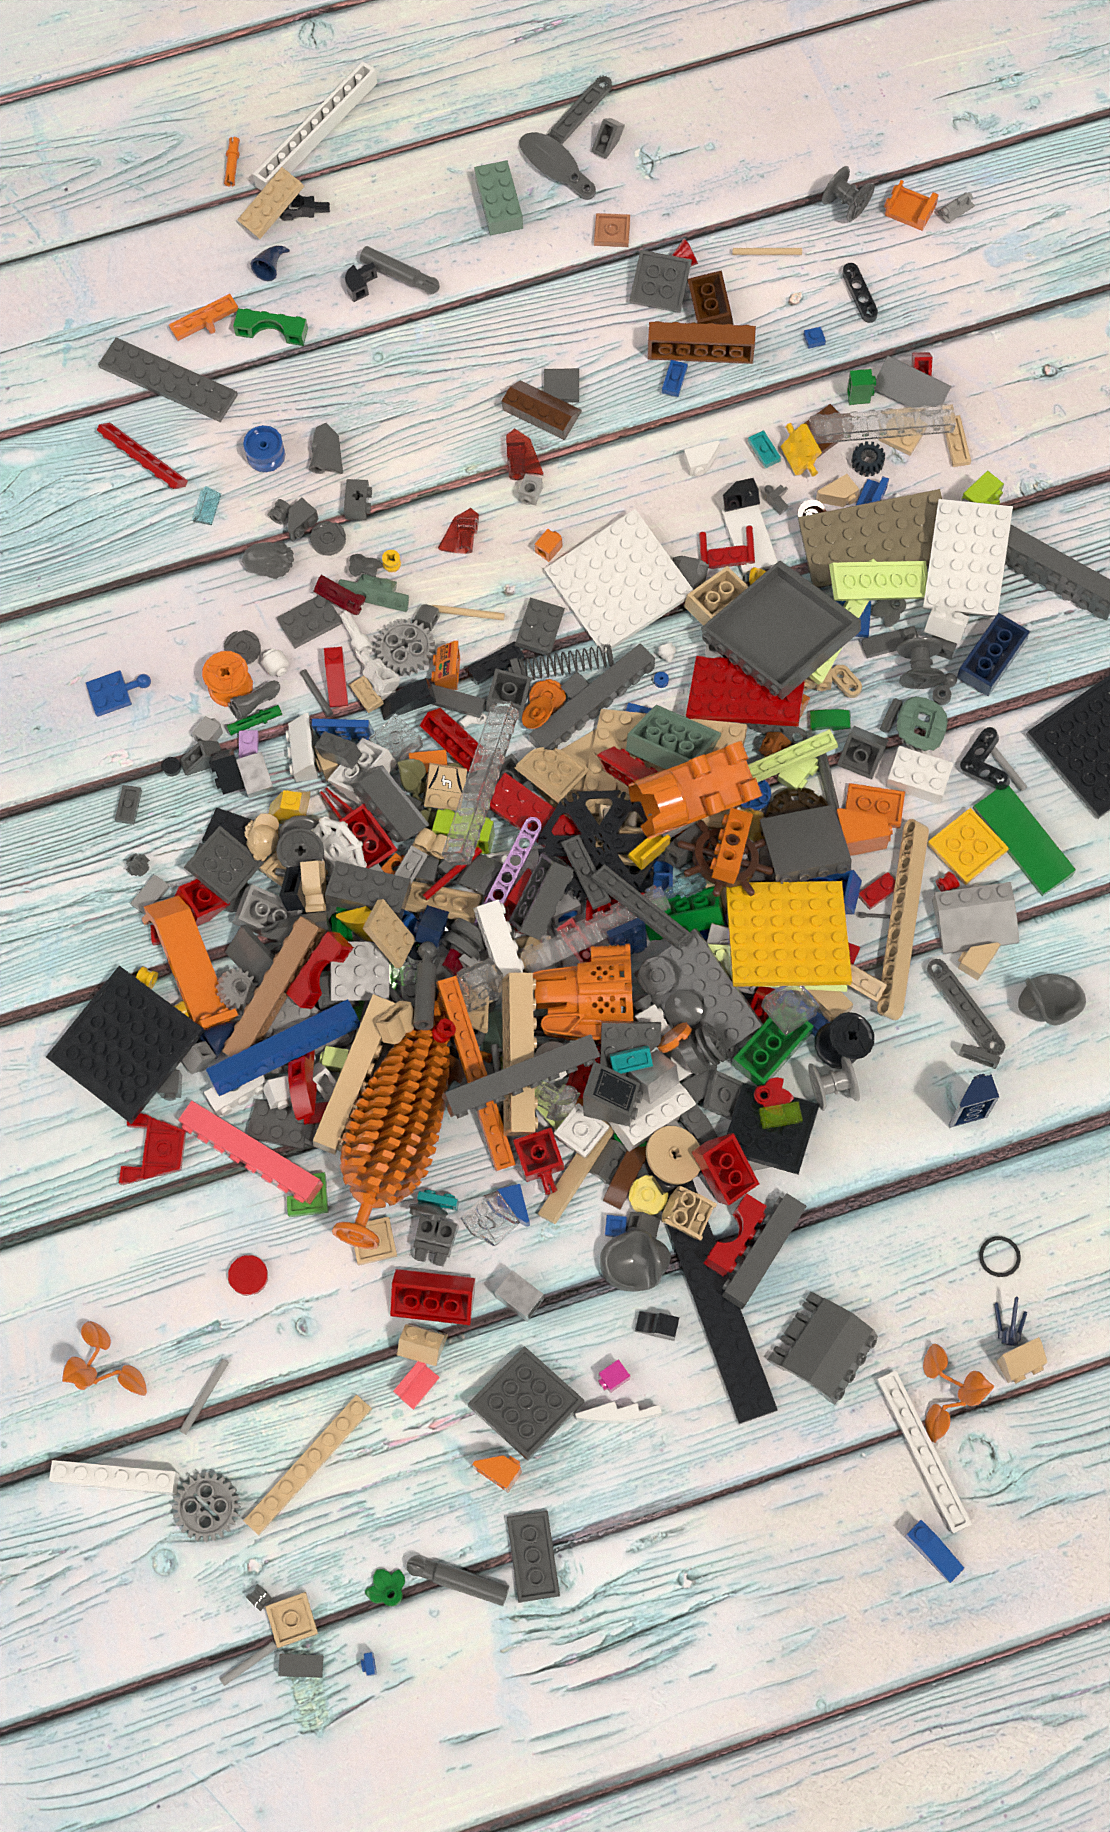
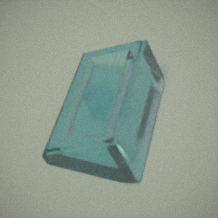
M205 486L200 492L191 521L212 525L221 493Z

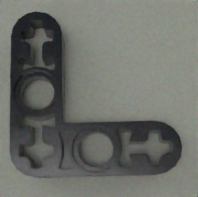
M987 727L980 733L960 763V767L966 776L997 790H1004L1010 784L1007 773L984 763L999 741L996 729ZM977 749H984V752L981 755L975 754V751ZM989 770L988 776H980L982 771ZM996 778L999 779V780H1002V778H1003L1004 781H999V783H998L997 780H996Z

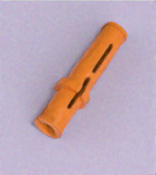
M232 137L229 138V146L226 151L227 164L224 184L228 187L235 186L237 159L240 156L238 151L240 139L237 137H233V141Z

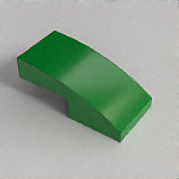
M825 709L810 711L812 731L829 728L832 731L851 729L850 710Z

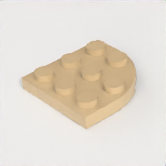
M544 747L530 751L515 767L518 772L558 803L570 793L590 770L569 753L556 748L554 750H547Z

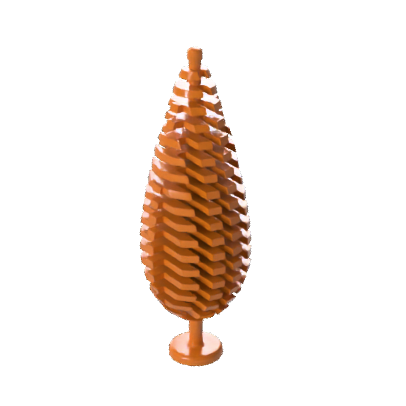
M439 992L434 1005L433 1027L441 1019H447ZM414 1027L411 1032L405 1034L406 1037H403L399 1043L394 1045L367 1083L368 1087L361 1094L364 1097L355 1104V1106L360 1107L353 1110L350 1115L355 1120L349 1121L346 1125V1128L351 1131L343 1134L342 1140L346 1143L341 1147V1164L339 1166L344 1176L343 1181L345 1185L351 1186L350 1192L361 1206L354 1223L338 1222L334 1225L332 1233L339 1240L362 1249H377L380 1243L379 1237L373 1231L366 1228L372 1208H385L386 1203L389 1206L400 1203L405 1197L414 1192L415 1188L422 1183L420 1181L421 1178L426 1177L429 1172L425 1168L432 1164L433 1159L428 1157L435 1154L436 1147L432 1145L439 1141L437 1133L440 1132L442 1125L440 1122L443 1120L446 1108L442 1094L446 1093L448 1089V1066L450 1065V1058L443 1057L449 1055L447 1043L450 1039L446 1043L435 1041L432 1037V1029L418 1030Z

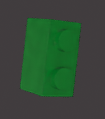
M872 369L850 371L847 385L849 405L870 403L871 396H874V387L876 386V377L872 376Z

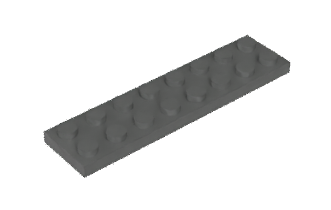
M117 337L98 364L100 369L220 423L238 396L237 391Z

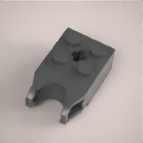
M327 911L291 916L288 919L279 920L272 925L262 928L261 935L262 937L277 939L281 942V945L270 950L275 956V954L281 951L285 938L290 935L294 922L300 916L326 930L324 935L328 931L331 932Z

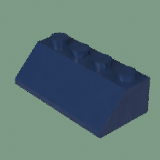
M979 1074L973 1077L949 1123L950 1128L989 1116L999 1099L992 1074L987 1076Z

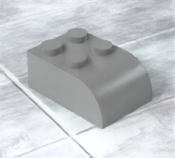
M251 884L245 888L232 923L240 927L247 925L252 932L261 935L262 928L272 925L279 920L301 915L302 910L287 911L278 895Z

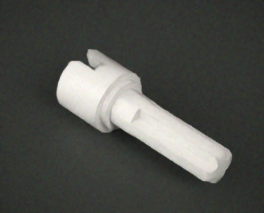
M344 611L341 613L340 618L352 638L351 645L357 656L362 651H365L368 655L371 654V648L374 647L367 635L360 632L350 612Z

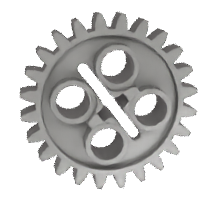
M408 618L407 623H404L403 619H400L399 624L395 620L393 621L394 626L387 624L388 630L381 629L383 635H378L379 641H376V647H378L376 648V654H378V659H381L382 663L387 665V668H393L395 673L400 671L401 676L407 671L410 676L412 670L417 674V668L424 670L423 664L430 665L429 659H433L432 653H435V647H433L435 646V640H433V634H429V628L424 629V623L418 626L417 620L411 623L410 618ZM410 634L414 635V637L408 638L407 636ZM392 641H397L394 645L390 644ZM417 649L422 650L419 653H414ZM399 656H403V657H404V659H402V660H398L397 658H398Z
M206 1472L205 1478L197 1474L196 1481L190 1477L191 1484L188 1485L183 1482L184 1491L177 1490L181 1496L180 1498H174L178 1505L173 1506L172 1509L177 1510L178 1513L173 1515V1517L180 1518L176 1525H184L181 1532L185 1533L189 1530L188 1537L191 1539L195 1534V1540L198 1542L202 1536L204 1542H208L209 1536H211L213 1541H216L217 1534L223 1538V1531L231 1532L229 1525H236V1522L232 1520L233 1517H240L235 1512L236 1509L241 1508L240 1505L235 1504V1502L240 1500V1497L233 1496L237 1489L230 1490L232 1483L227 1482L224 1484L225 1477H221L218 1481V1474L216 1473L212 1478H210L208 1472ZM206 1487H211L212 1494L204 1498L202 1495L203 1490ZM194 1494H197L203 1502L209 1505V1508L220 1518L219 1521H216L209 1512L204 1510V1506L194 1498ZM195 1502L197 1504L196 1511L188 1513V1505ZM225 1502V1511L217 1512L216 1507L218 1503ZM205 1517H210V1526L203 1528L202 1520Z

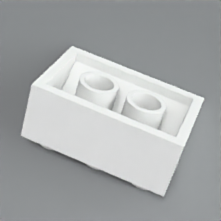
M304 713L288 723L289 730L286 731L287 742L291 744V747L288 748L289 759L292 758L293 763L289 765L290 774L295 777L296 782L318 779L315 761L316 754L313 747L315 746L313 728L309 713Z
M364 738L356 745L362 755L354 768L350 769L339 765L328 778V781L345 796L361 805L365 802L354 793L353 787L350 784L365 769L383 765L388 773H390L397 764L388 749Z

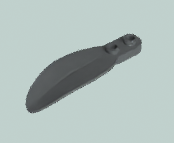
M538 132L527 133L520 138L519 145L522 152L542 173L557 182L567 184L584 200H590L595 196L596 188L594 183L579 171L573 156L557 140Z

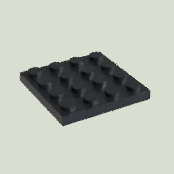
M743 1083L727 1134L734 1133L748 1161L799 1175L820 1104L794 1097L789 1104L781 1106L782 1116H772L765 1111L763 1105L756 1102L754 1092L757 1086ZM764 1092L760 1094L763 1099L768 1097Z

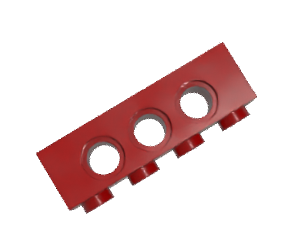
M441 707L427 712L420 724V727L464 768H467L470 774L484 770L492 757L483 746Z

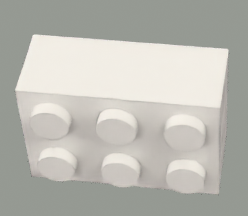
M899 746L886 788L905 791V794L940 805L953 763Z

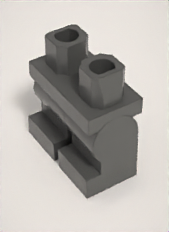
M421 1215L413 1245L415 1248L414 1259L425 1262L427 1254L433 1253L435 1254L433 1264L443 1267L447 1257L450 1258L454 1240L459 1229L458 1224L440 1220L439 1223V1221L430 1220L427 1216Z

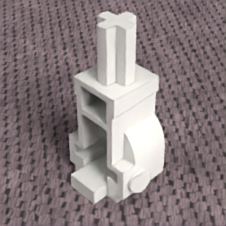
M365 651L358 654L357 658L365 666L362 674L373 684L375 693L381 696L382 700L394 694L399 686V676L393 670L387 668L381 659L372 660Z

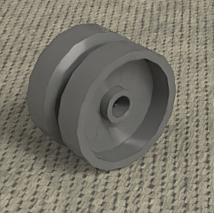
M456 918L451 925L452 931H447L440 939L441 943L448 951L454 949L461 955L466 954L468 957H474L478 961L480 958L479 951L483 952L487 949L481 930L462 918Z

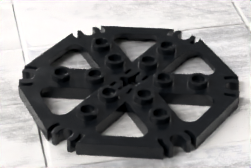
M621 790L577 791V795L572 793V798L574 799L572 802H568L566 798H563L564 805L560 800L540 833L538 840L539 845H545V848L538 849L539 858L542 852L552 857L567 856L561 842L577 835L555 836L552 834V829L561 815L568 814L581 834L579 836L595 869L597 870L599 865L603 866L605 864L635 889L636 884L639 890L659 856L635 875L628 871L619 855H628L647 839L644 833L618 834L630 813H638L644 823L648 820L642 804L625 800L626 792L621 793ZM589 799H610L612 801V805L600 825H598L586 806V802ZM596 840L599 843H603V850L600 847H596ZM573 871V878L564 890L565 895L570 890H574L573 899L578 897V901L588 900L575 871ZM609 895L611 900H616L611 895Z

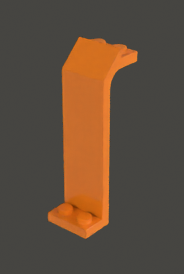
M178 895L144 906L146 914L141 918L143 924L153 923L190 1019L203 1029L230 1022L238 1016L236 1008L229 1010L224 1003L220 1002L221 999L217 996L218 989L216 986L219 982L188 905Z

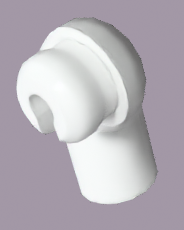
M482 713L480 718L466 715L458 723L465 729L470 724L485 723L487 716Z

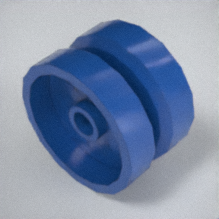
M261 425L248 431L244 437L243 445L249 465L259 472L266 473L279 468L284 462L286 454L281 434L277 429Z

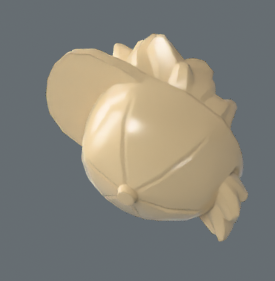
M260 814L245 827L246 846L253 854L254 860L264 862L267 856L271 855L277 848L279 822L271 814Z

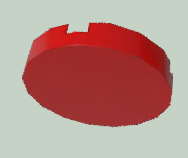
M244 1255L237 1258L231 1264L228 1270V1281L238 1294L243 1296L255 1295L265 1288L268 1281V1270L260 1258L253 1255Z

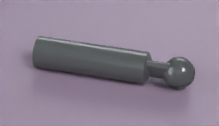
M365 246L360 254L361 263L368 265L373 262L376 270L410 286L424 290L427 294L437 293L440 288L439 281L435 277L421 273L420 270L369 246Z
M426 941L418 948V953L422 958V962L417 965L414 1027L418 1030H430L434 1024L436 965L432 963V959L437 954V948L432 942Z
M412 1556L408 1559L406 1565L407 1571L412 1576L431 1580L435 1584L500 1606H504L510 1587L509 1585L443 1563L426 1560L421 1556Z

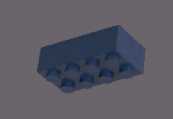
M998 612L959 668L957 678L989 696L1026 643L1030 631Z

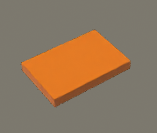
M849 783L845 809L886 817L888 824H891L892 828L900 829L905 791Z

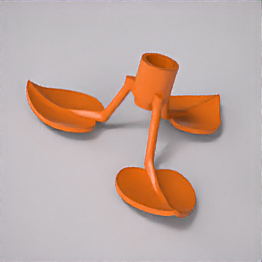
M87 1321L81 1328V1335L88 1345L95 1347V1352L87 1365L83 1359L71 1357L64 1366L62 1382L73 1383L78 1389L85 1390L101 1380L119 1375L118 1382L125 1389L145 1396L147 1389L144 1377L133 1366L124 1365L121 1370H115L99 1378L96 1377L97 1371L90 1365L100 1351V1348L103 1350L109 1349L111 1339L108 1332L101 1325Z
M932 1344L925 1355L923 1362L924 1373L932 1379L936 1378L939 1374L942 1378L961 1387L958 1390V1398L961 1401L943 1405L942 1408L939 1404H934L928 1410L925 1419L926 1432L934 1443L942 1438L949 1429L950 1415L946 1411L947 1408L979 1405L994 1388V1385L979 1371H971L966 1376L964 1384L945 1375L942 1371L948 1365V1358L945 1350L938 1344Z

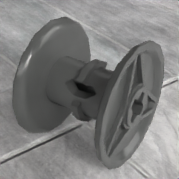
M844 166L829 181L822 196V203L830 204L836 198L842 200V204L846 203L849 205L846 218L848 222H852L868 205L875 186L873 183H868L860 190L856 189L855 184L851 185L847 182L850 176V169L848 166Z
M917 637L908 639L897 646L898 654L904 658L911 659L910 664H912V670L900 676L899 683L901 686L910 689H927L940 685L945 681L946 675L943 671L931 668L933 660L930 657L937 655L943 648L940 640L930 637Z
M304 815L293 816L280 827L276 850L277 857L284 867L301 866L300 862L322 861L324 856L323 842L317 834L311 831L319 822L312 817Z

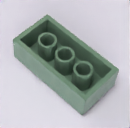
M508 160L474 167L475 181L490 236L523 229V216Z

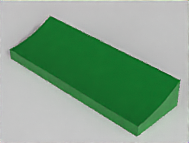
M1010 786L1004 790L996 789L974 805L973 809L1006 844L1009 848L1008 854L1041 896H1044L1074 875L1076 871L1074 866Z

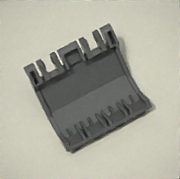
M810 1292L806 1298L807 1302L804 1301L802 1306L813 1314L808 1318L804 1314L797 1312L796 1318H793L784 1332L785 1335H782L780 1339L784 1344L791 1347L790 1350L787 1352L775 1346L774 1352L770 1354L767 1360L781 1370L788 1371L811 1384L823 1393L829 1402L835 1405L838 1400L843 1398L845 1388L854 1380L859 1366L865 1363L869 1350L875 1347L878 1336L873 1328L852 1312Z

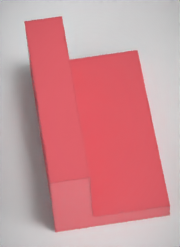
M418 1361L393 1392L414 1410L440 1377L430 1370L425 1363Z

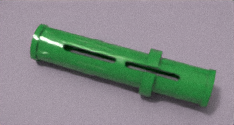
M277 704L274 707L264 711L261 709L259 713L229 725L227 724V728L232 736L239 733V731H244L261 723L266 724L268 723L267 721L283 714Z

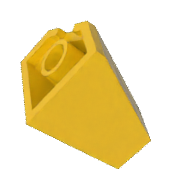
M283 790L270 803L268 814L276 817L279 824H283L293 816H306L311 791Z

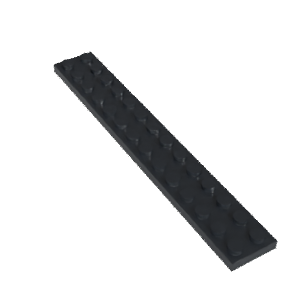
M673 1151L672 1154L673 1158L675 1159L677 1157L675 1156L676 1153ZM646 1158L644 1165L648 1176H654L655 1174L651 1170ZM693 1179L681 1185L697 1193ZM675 1189L668 1192V1200ZM707 1222L702 1233V1240H697L666 1224L738 1424L740 1425L777 1412L776 1403L742 1311L738 1306L722 1297L725 1291L722 1287L729 1276L727 1273L722 1276L703 1264L712 1247L716 1244L709 1222Z

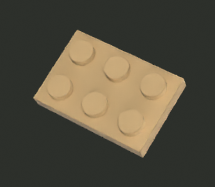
M384 899L377 900L363 929L394 967L400 968L403 966L415 942V937Z

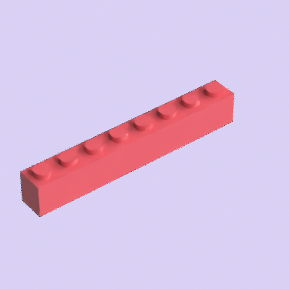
M193 1101L190 1102L178 1119L182 1124L181 1128L187 1133L191 1134L193 1132L197 1134V1138L205 1144L210 1142L214 1145L213 1148L221 1154L226 1152L230 1155L229 1158L237 1164L242 1162L245 1164V1168L253 1174L255 1172L260 1173L264 1181L269 1184L273 1181L278 1185L277 1188L286 1194L288 1191L294 1194L293 1198L302 1204L304 1201L311 1204L323 1186L321 1180Z

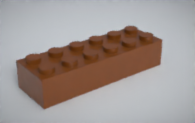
M649 322L648 360L753 364L756 326L720 325L714 323L697 324L695 322Z

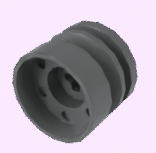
M708 1023L702 1026V1029L698 1028L695 1030L696 1037L690 1033L686 1039L683 1040L682 1038L679 1041L680 1044H678L686 1064L697 1076L711 1069L710 1062L717 1066L720 1064V1061L724 1062L728 1059V1052L722 1038Z

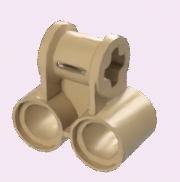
M424 828L418 832L413 846L427 855L435 857L440 862L446 858L453 840L442 834L436 835L433 831Z

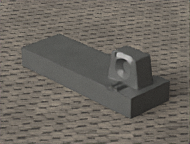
M910 626L862 639L861 644L868 659L897 651V646L900 643L919 636L915 626Z

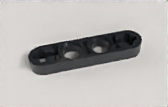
M847 263L843 267L842 276L861 318L867 323H872L877 319L878 309L858 266L855 263ZM859 283L861 288H854L852 284ZM866 297L868 301L863 303L859 301V298Z

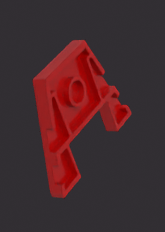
M142 1113L137 1116L132 1124L127 1121V1127L144 1128L147 1131L142 1167L121 1166L120 1185L182 1170L186 1139L185 1130Z

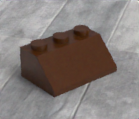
M722 270L688 278L697 324L734 325Z

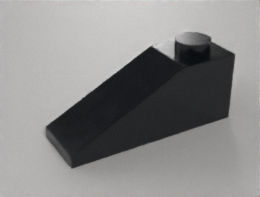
M424 678L406 685L383 700L384 704L380 706L383 719L388 720L435 703L436 699L432 685Z

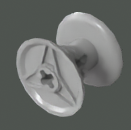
M844 1056L841 1058L842 1070L836 1072L830 1070L829 1074L820 1076L813 1064L809 1063L808 1065L814 1096L817 1103L820 1104L819 1107L822 1111L826 1109L825 1095L835 1093L837 1095L839 1094L838 1091L848 1089L855 1101L860 1100L859 1086L850 1059Z

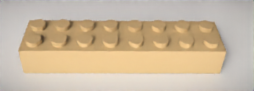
M508 973L502 978L503 1069L533 1058L534 1049L537 1048V1039L534 1037L537 1021L536 1018H533V1010L536 1009V998H533V990L536 989V979L533 978V973ZM530 1086L522 1088L523 1093L512 1096L510 1093L504 1096V1136H527L534 1133L535 1129L538 1128V1117H535V1109L538 1107V1098L535 1097V1089L537 1087L531 1089Z
M374 994L372 995L313 1139L314 1147L336 1155L337 1150L341 1151V1147L345 1143L342 1140L343 1134L350 1131L346 1128V1125L349 1121L353 1120L350 1115L353 1110L359 1108L355 1104L359 1096H363L361 1094L364 1089L367 1088V1077L371 1078L374 1072V1059L378 1060L382 1052L381 1042L383 1039L376 1022L379 1017L389 1011L395 1004L394 1002Z

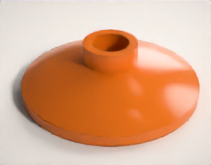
M541 696L530 702L522 715L523 725L528 729H536L542 726L552 714V700L546 696Z

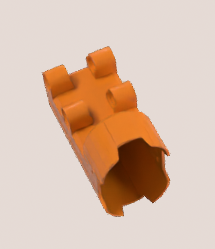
M742 740L629 784L628 791L631 802H641L648 819L640 826L648 839L762 796L756 777H752L746 761L748 756Z

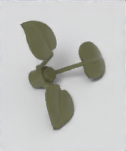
M417 759L398 761L400 780L404 790L412 793L413 798L421 801L424 805L423 799L419 795L424 793L426 782L421 780L426 773L425 765ZM450 763L447 765L464 768L458 763ZM425 806L427 810H422L420 813L429 823L425 828L432 831L437 811H432L431 807Z

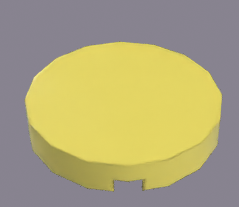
M645 1175L634 1181L628 1197L633 1206L632 1208L636 1212H644L652 1216L664 1209L668 1200V1192L662 1195L651 1179L653 1176Z

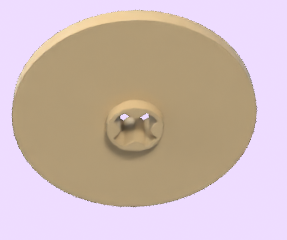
M677 1126L662 1127L654 1132L647 1142V1162L654 1174L661 1180L670 1184H685L694 1179L700 1171L692 1154V1151L700 1145L695 1137L683 1128ZM673 1151L676 1153L675 1156H676L677 1158H675V1159L673 1158V1154H672Z

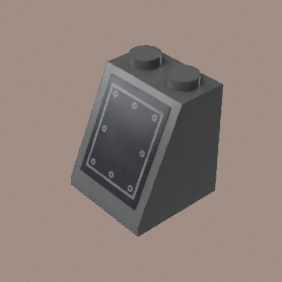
M594 1062L583 1094L584 1116L630 1127L632 1119L636 1120L638 1108H636V1105L641 1103L643 1092L640 1091V1083Z

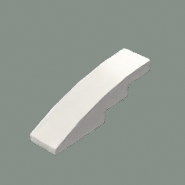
M614 1401L576 1413L575 1415L577 1421L627 1423L662 1415L659 1405L639 1411L637 1403L617 1409Z

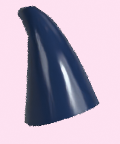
M273 246L262 251L251 260L250 264L253 273L263 281H273L277 276V261L280 255L288 253L290 250L284 246Z
M227 1022L206 1028V1031L200 1037L201 1042L206 1041L216 1055L214 1059H217L225 1047L224 1044L234 1032V1026L237 1022Z

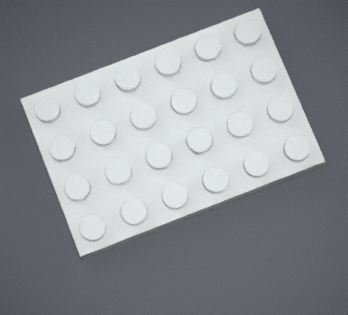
M938 500L923 609L932 610L935 604L955 612L996 617L999 610L1013 506Z

